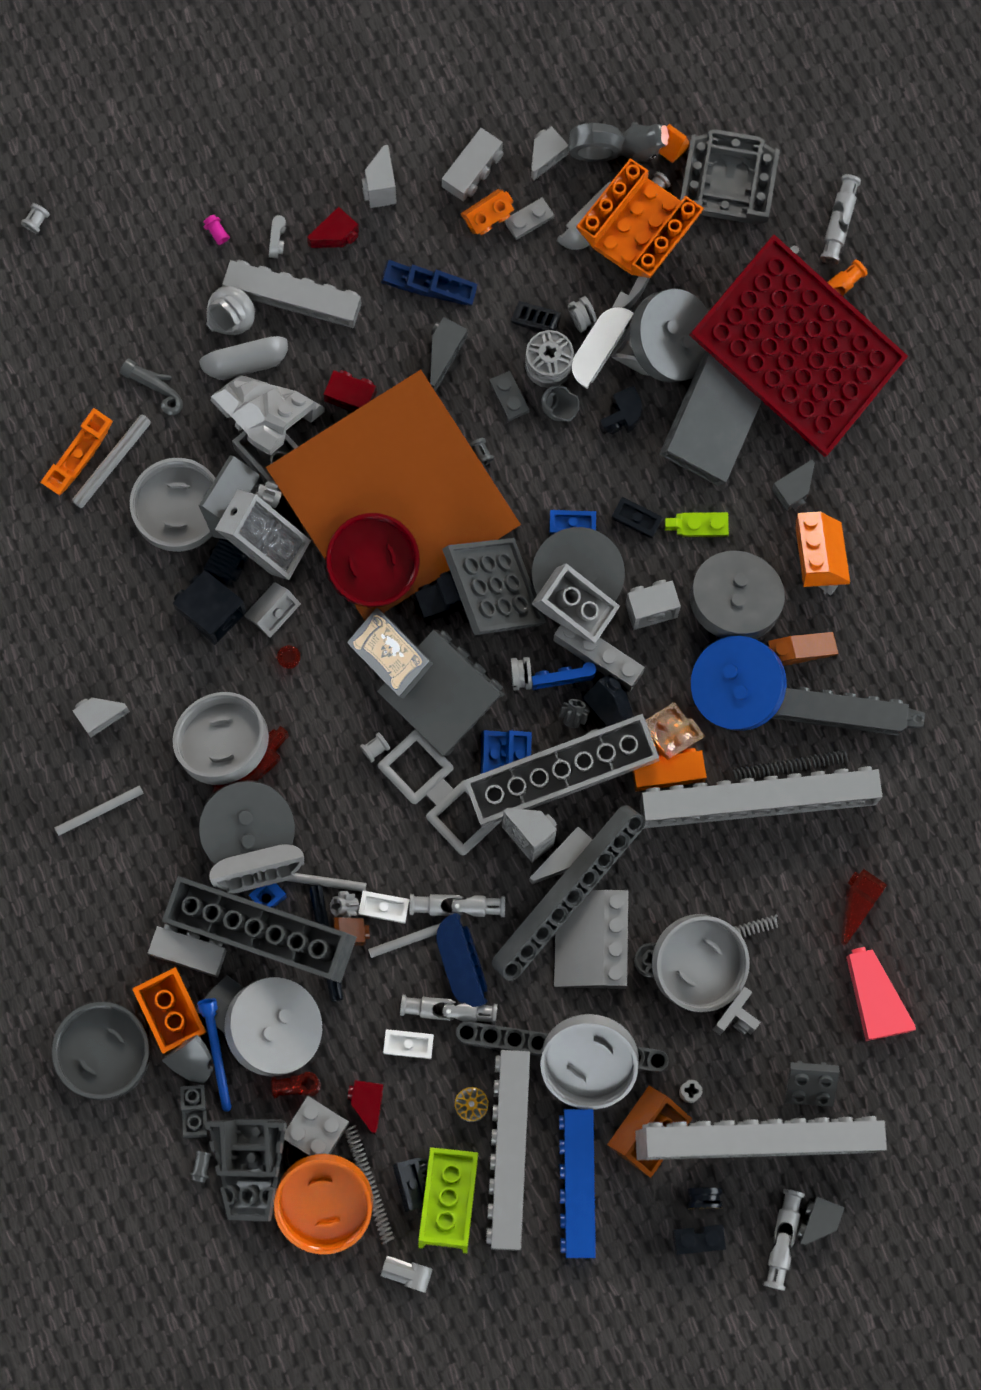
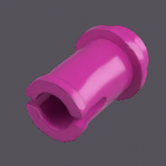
M211 215L204 220V228L210 231L217 245H221L229 240L230 236L220 224L219 217Z

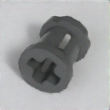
M479 438L469 443L482 465L485 466L495 458L493 455H490L485 445V438Z

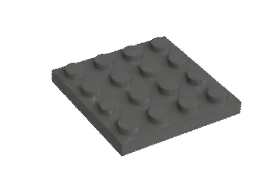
M515 538L448 545L442 549L474 635L536 627L546 623L543 613L532 605L536 594Z

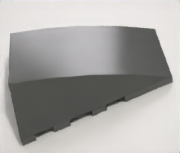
M230 1119L204 1122L206 1130L210 1131L212 1139L209 1144L211 1152H215L218 1164L215 1168L217 1176H221L223 1187L220 1189L228 1220L271 1221L287 1122L281 1119Z

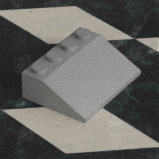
M591 890L555 933L554 987L626 989L628 890Z

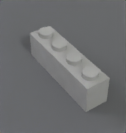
M562 625L554 634V642L584 662L594 663L596 670L605 676L611 675L629 692H631L644 672V666L600 637L593 644Z

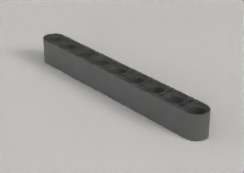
M622 806L615 812L494 956L492 967L503 978L513 981L522 974L643 830L645 818L630 806Z
M475 1022L460 1023L456 1029L457 1040L463 1045L494 1050L530 1051V1055L541 1056L542 1050H535L531 1045L532 1040L541 1038L545 1041L549 1034ZM465 1027L471 1028L474 1032L473 1037L469 1040H465L460 1036V1031ZM494 1031L497 1034V1040L494 1043L486 1042L484 1040L486 1032ZM512 1034H516L521 1038V1044L517 1047L508 1044L507 1039ZM637 1047L640 1057L638 1071L661 1073L666 1069L669 1058L664 1051ZM660 1056L664 1061L661 1068L653 1067L651 1057Z

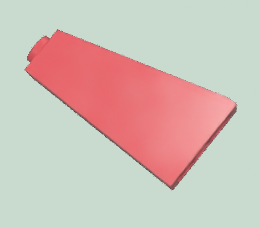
M865 947L851 950L852 954H849L846 958L865 1040L869 1041L916 1030L914 1022L874 951H866Z

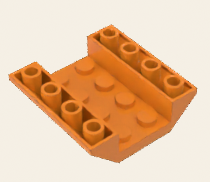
M630 158L576 228L594 250L626 272L635 276L651 278L703 212L704 208L687 196L682 201L648 179L649 170Z

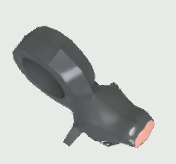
M632 122L631 127L626 131H620L617 127L603 123L581 124L575 126L569 132V154L572 158L585 162L608 161L625 157L627 160L631 158L637 163H647L657 158L660 149L668 145L669 133L667 126L662 124L644 126L639 125L638 122Z

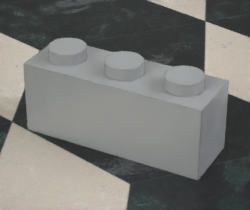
M480 128L442 177V188L463 202L468 196L472 197L478 188V182L481 179L485 180L489 175L491 165L494 162L498 163L504 154L503 142L483 128Z
M164 924L163 928L157 926L148 951L151 957L218 978L227 952L222 947L223 943L213 939H209V942L199 940L201 936L191 932H187L186 935L177 933L178 929L170 925Z

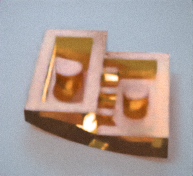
M675 702L645 720L656 750L668 760L705 737L692 717L687 719Z

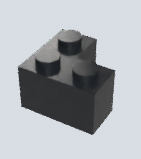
M451 571L440 574L436 585L426 584L419 587L418 591L415 592V599L424 623L464 609Z

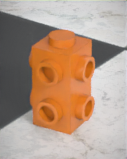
M497 189L462 212L461 216L472 233L483 235L492 229V224L497 221L501 223L510 217L509 213L514 210L511 204L514 202L507 191L504 192Z

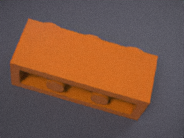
M696 748L684 749L679 754H673L672 751L659 753L658 762L632 771L635 792L655 787L665 788L675 785L705 782L707 778L702 750L696 751Z

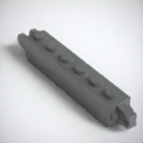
M786 686L783 703L771 719L898 736L906 728H923L925 713L910 709L909 704H903V701L899 699H890L888 702L880 701V698L876 696H866L865 699L858 698L853 693L835 695L830 690L813 692L808 687L791 689Z

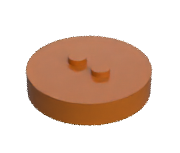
M315 1154L294 1163L281 1178L274 1200L275 1218L284 1236L298 1248L315 1254H333L354 1245L365 1233L373 1210V1193L364 1173L349 1160L332 1154Z

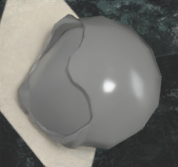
M222 286L212 293L208 301L206 323L212 332L237 335L244 333L252 327L255 319V308L251 299L244 291L231 286Z

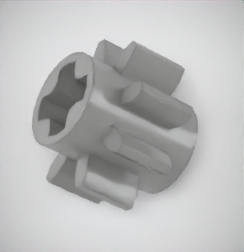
M268 481L265 483V486L259 484L255 494L269 506L276 508L282 492L277 491L278 485Z
M339 891L338 896L332 897L330 910L335 915L334 917L351 918V916H357L360 905L355 894H349L348 891Z

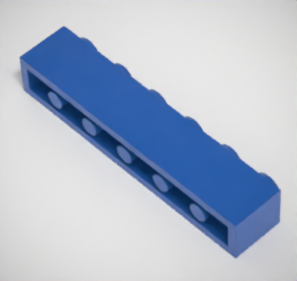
M593 1109L564 1110V1115H559V1130H564V1140H559V1154H564V1164H560V1179H564V1189H560V1204H565V1214H560V1228H565V1238L560 1240L561 1253H565V1258H596Z

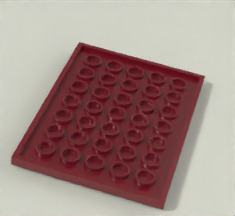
M772 235L689 334L691 338L824 457L828 456L908 357L907 354L776 235Z

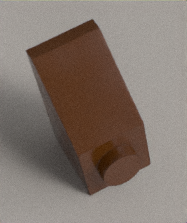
M334 917V929L356 936L354 946L366 945L365 939H370L369 925H364V919Z

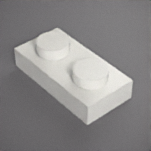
M363 891L358 915L405 924L410 899Z
M386 1029L383 1054L431 1059L434 1034Z

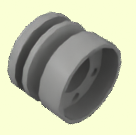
M552 330L539 332L531 338L526 349L525 368L528 377L533 383L540 387L549 388L550 386H560L567 381L572 372L574 356L570 340L562 333Z

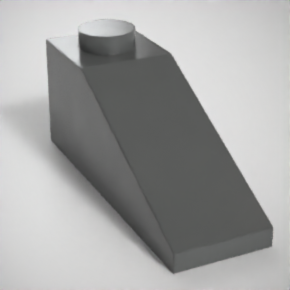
M443 317L440 323L436 322L431 331L433 336L430 384L435 392L464 344L468 329Z

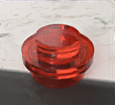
M291 645L282 647L277 654L278 663L286 669L296 667L301 659L299 650Z

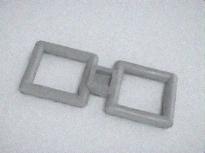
M416 729L378 763V768L412 804H417L425 796L434 803L435 807L427 813L426 819L460 855H466L502 821L500 820L481 827L464 844L449 830L438 816L461 794L466 792L469 795L464 780L454 789L444 780L453 771V765ZM415 741H418L442 768L414 793L389 765Z

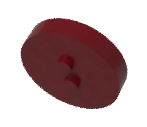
M366 513L347 520L336 530L326 550L325 565L332 586L344 599L355 605L375 608L397 601L412 587L419 571L420 555L415 538L404 524L385 514Z

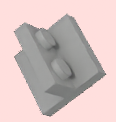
M744 987L712 1030L721 1035L730 1022L733 1021L735 1029L744 1035L746 1032L751 1035L761 1022L741 1007L752 994V991Z

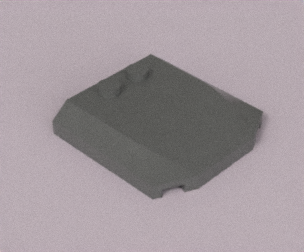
M717 129L710 130L708 134L700 136L693 134L690 141L680 200L682 201L687 196L702 206L704 210L700 215L755 225L768 222L780 150L777 148L774 150L765 144V140L757 136Z

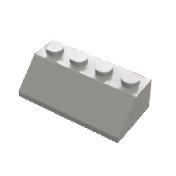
M506 808L503 811L502 828L532 863L554 846L557 831L555 826L557 824L549 814L545 816L542 811Z

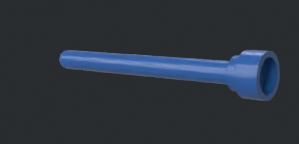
M208 998L198 1001L197 1005L199 1013L202 1014V1017H205L222 1110L228 1112L231 1110V1102L215 1021L216 1010H218L217 1000L215 998Z

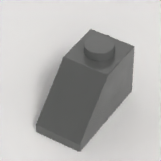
M810 460L773 484L772 491L786 511L792 508L796 511L806 504L805 500L809 494L815 464L813 460Z

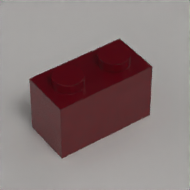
M333 370L323 394L324 401L354 412L375 398L377 393L376 385L365 378H361V380L354 378L347 371L340 370L338 372Z

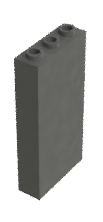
M705 350L659 455L717 486L726 483L762 401Z

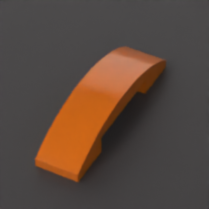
M93 408L80 426L82 428L58 463L51 466L40 483L60 496L72 484L95 454L113 421Z

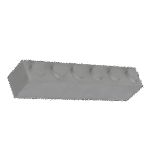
M230 260L222 286L241 289L253 301L354 328L362 304L361 296L354 291L345 290L344 292L337 290L336 287L329 284L322 286L315 284L313 280L308 278H302V280L294 278L286 272L275 273L264 266L257 268L250 266L249 263L243 260H237V262Z

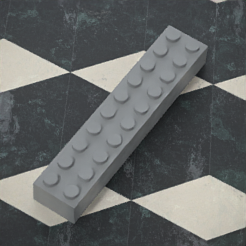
M871 766L858 768V771L849 772L848 769H838L834 771V774L816 771L812 772L811 776L804 777L800 773L787 775V778L778 779V776L764 777V781H754V778L741 779L740 783L731 784L729 780L717 782V785L707 786V783L693 784V788H684L683 785L669 787L670 790L660 791L658 787L648 788L641 795L640 810L641 815L645 818L644 828L874 806L881 800L882 790L879 769L872 770Z
M876 1116L854 1119L855 1121H853V1117H839L838 1119H831V1122L829 1118H815L814 1120H808V1123H806V1118L786 1120L784 1123H782V1119H769L761 1121V1124H759L758 1120H744V1122H737V1125H735V1120L716 1122L712 1126L711 1121H698L690 1123V1126H687V1122H672V1124H666V1127H663L662 1122L642 1125L643 1129L635 1131L637 1160L875 1153L887 1150L885 1120L877 1121Z

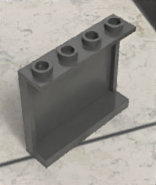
M433 630L418 648L434 664L404 699L400 698L386 683L377 692L443 756H449L455 749L454 746L505 693L501 691L503 686L494 678L490 680L484 674L486 670L479 663L475 662L473 664L468 659L469 653L461 646L457 648L451 642L453 638L446 631Z

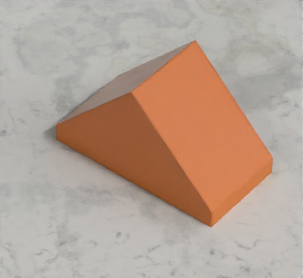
M668 124V145L661 148L659 153L673 163L689 149L690 142L684 134Z

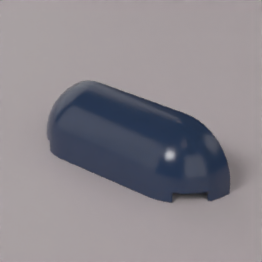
M458 913L451 914L440 923L436 935L437 945L451 990L455 998L462 1004L466 1003L472 1007L484 1005L487 1003L484 993L488 989L468 926H462Z

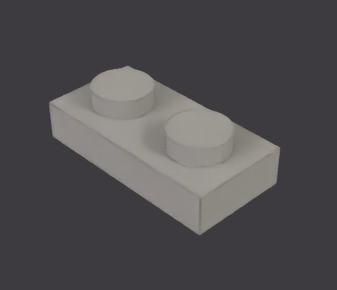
M542 197L512 214L504 223L517 240L553 219L554 214Z

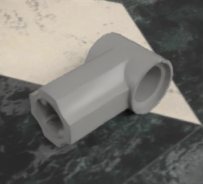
M387 1256L381 1276L425 1293L433 1269Z

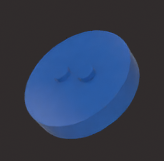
M729 636L712 643L697 659L691 675L693 700L701 714L715 725L734 731L751 730L768 722L779 710L786 693V673L780 658L764 643L746 636Z

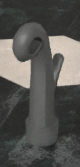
M129 358L124 362L119 374L127 379L131 378L167 397L161 403V408L166 414L176 415L181 412L183 401L180 395L162 381L171 380L172 377L170 375L144 369ZM174 403L175 407H169L168 404Z

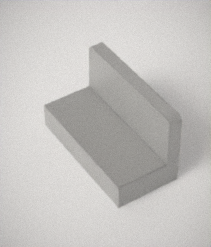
M274 582L244 616L249 621L255 623L266 636L271 638L301 603L288 589Z

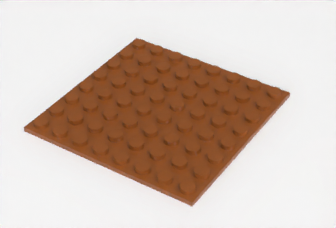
M421 369L265 467L324 559L330 539L336 530L347 520L361 514L380 513L391 516L404 524L412 533L418 545L420 555L419 571L415 582L401 598L386 606L371 608L354 604L364 621L376 608L385 613L417 592L419 587L430 584L439 578L440 574L450 571L442 550L446 546L498 540L521 525Z

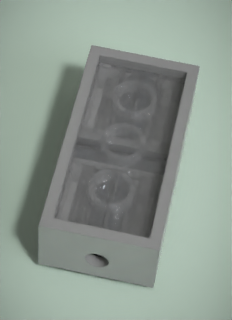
M238 489L215 528L217 532L269 574L290 580L311 542L308 537L259 496Z

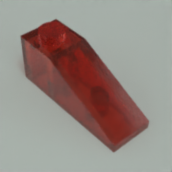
M865 869L860 873L855 871L848 881L851 887L847 891L841 944L844 946L850 941L887 886V884Z

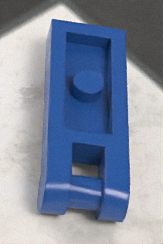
M587 662L583 665V668L578 669L563 667L554 673H549L547 670L536 672L535 676H531L532 690L590 681L595 677L596 666L592 662Z

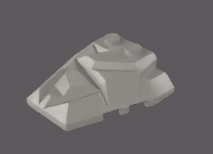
M238 375L211 396L212 403L226 418L232 417L235 420V427L239 431L243 429L248 434L247 440L268 455H271L284 444L286 430L297 421L304 418L309 422H313L325 412V407L297 391L271 385L242 375Z

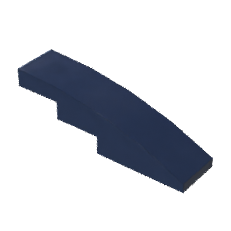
M391 260L386 262L381 283L401 290L468 306L473 304L478 285L439 270L432 272L415 265L408 267Z

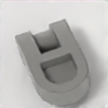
M281 215L275 216L272 220L269 258H278L279 254H283L284 241L280 240V236L286 230V220Z

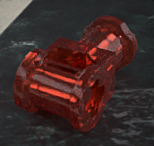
M304 1072L301 1075L290 1076V1078L277 1079L272 1077L274 1099L280 1095L289 1094L314 1096L321 1089L320 1080L312 1072ZM310 1078L315 1084L311 1085V1089L308 1090L303 1084L307 1083V1079Z

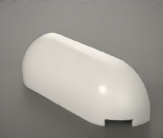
M617 307L608 309L600 315L573 358L572 372L580 385L588 389L589 384L594 382L625 333V327L632 319L633 312Z

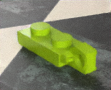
M728 512L676 514V518H665L664 529L665 531H677V535H682V537H728Z

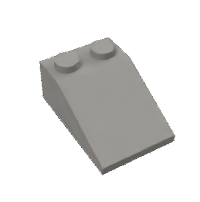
M567 563L556 567L532 602V605L547 617L593 644L597 642L620 605Z

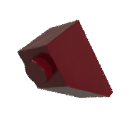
M338 207L307 236L308 245L311 248H341L347 243L352 244L359 235L358 224Z
M355 1080L354 1086L349 1085L347 1100H352V1107L371 1133L377 1134L384 1085Z

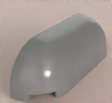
M611 181L567 223L568 229L558 237L557 242L573 250L583 249L590 245L576 226Z
M274 336L219 349L203 356L199 360V364L204 373L217 380H226L238 375L250 374L279 365L288 351V341L284 337Z
M284 844L229 857L219 861L212 867L209 874L210 881L214 887L217 886L220 889L227 890V893H239L283 882L295 877L294 873L300 869L301 865H304V855L300 848Z

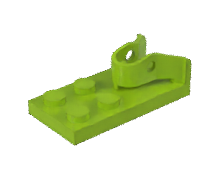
M430 1147L419 1234V1248L422 1249L425 1245L461 1248L462 1252L467 1254L478 1152Z

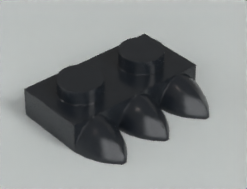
M415 1158L393 1164L405 1212L423 1208L427 1174H422V1172L428 1169L429 1161L425 1158Z

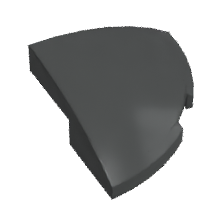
M198 1035L185 1040L179 1048L167 1053L162 1059L174 1072L198 1084L205 1083L213 1071L212 1066L208 1070L209 1060L212 1058L211 1054Z

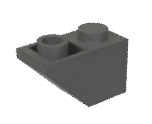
M815 1197L813 1201L809 1200L804 1213L808 1215L806 1223L800 1224L796 1237L800 1238L798 1244L806 1245L837 1231L845 1207L819 1197Z

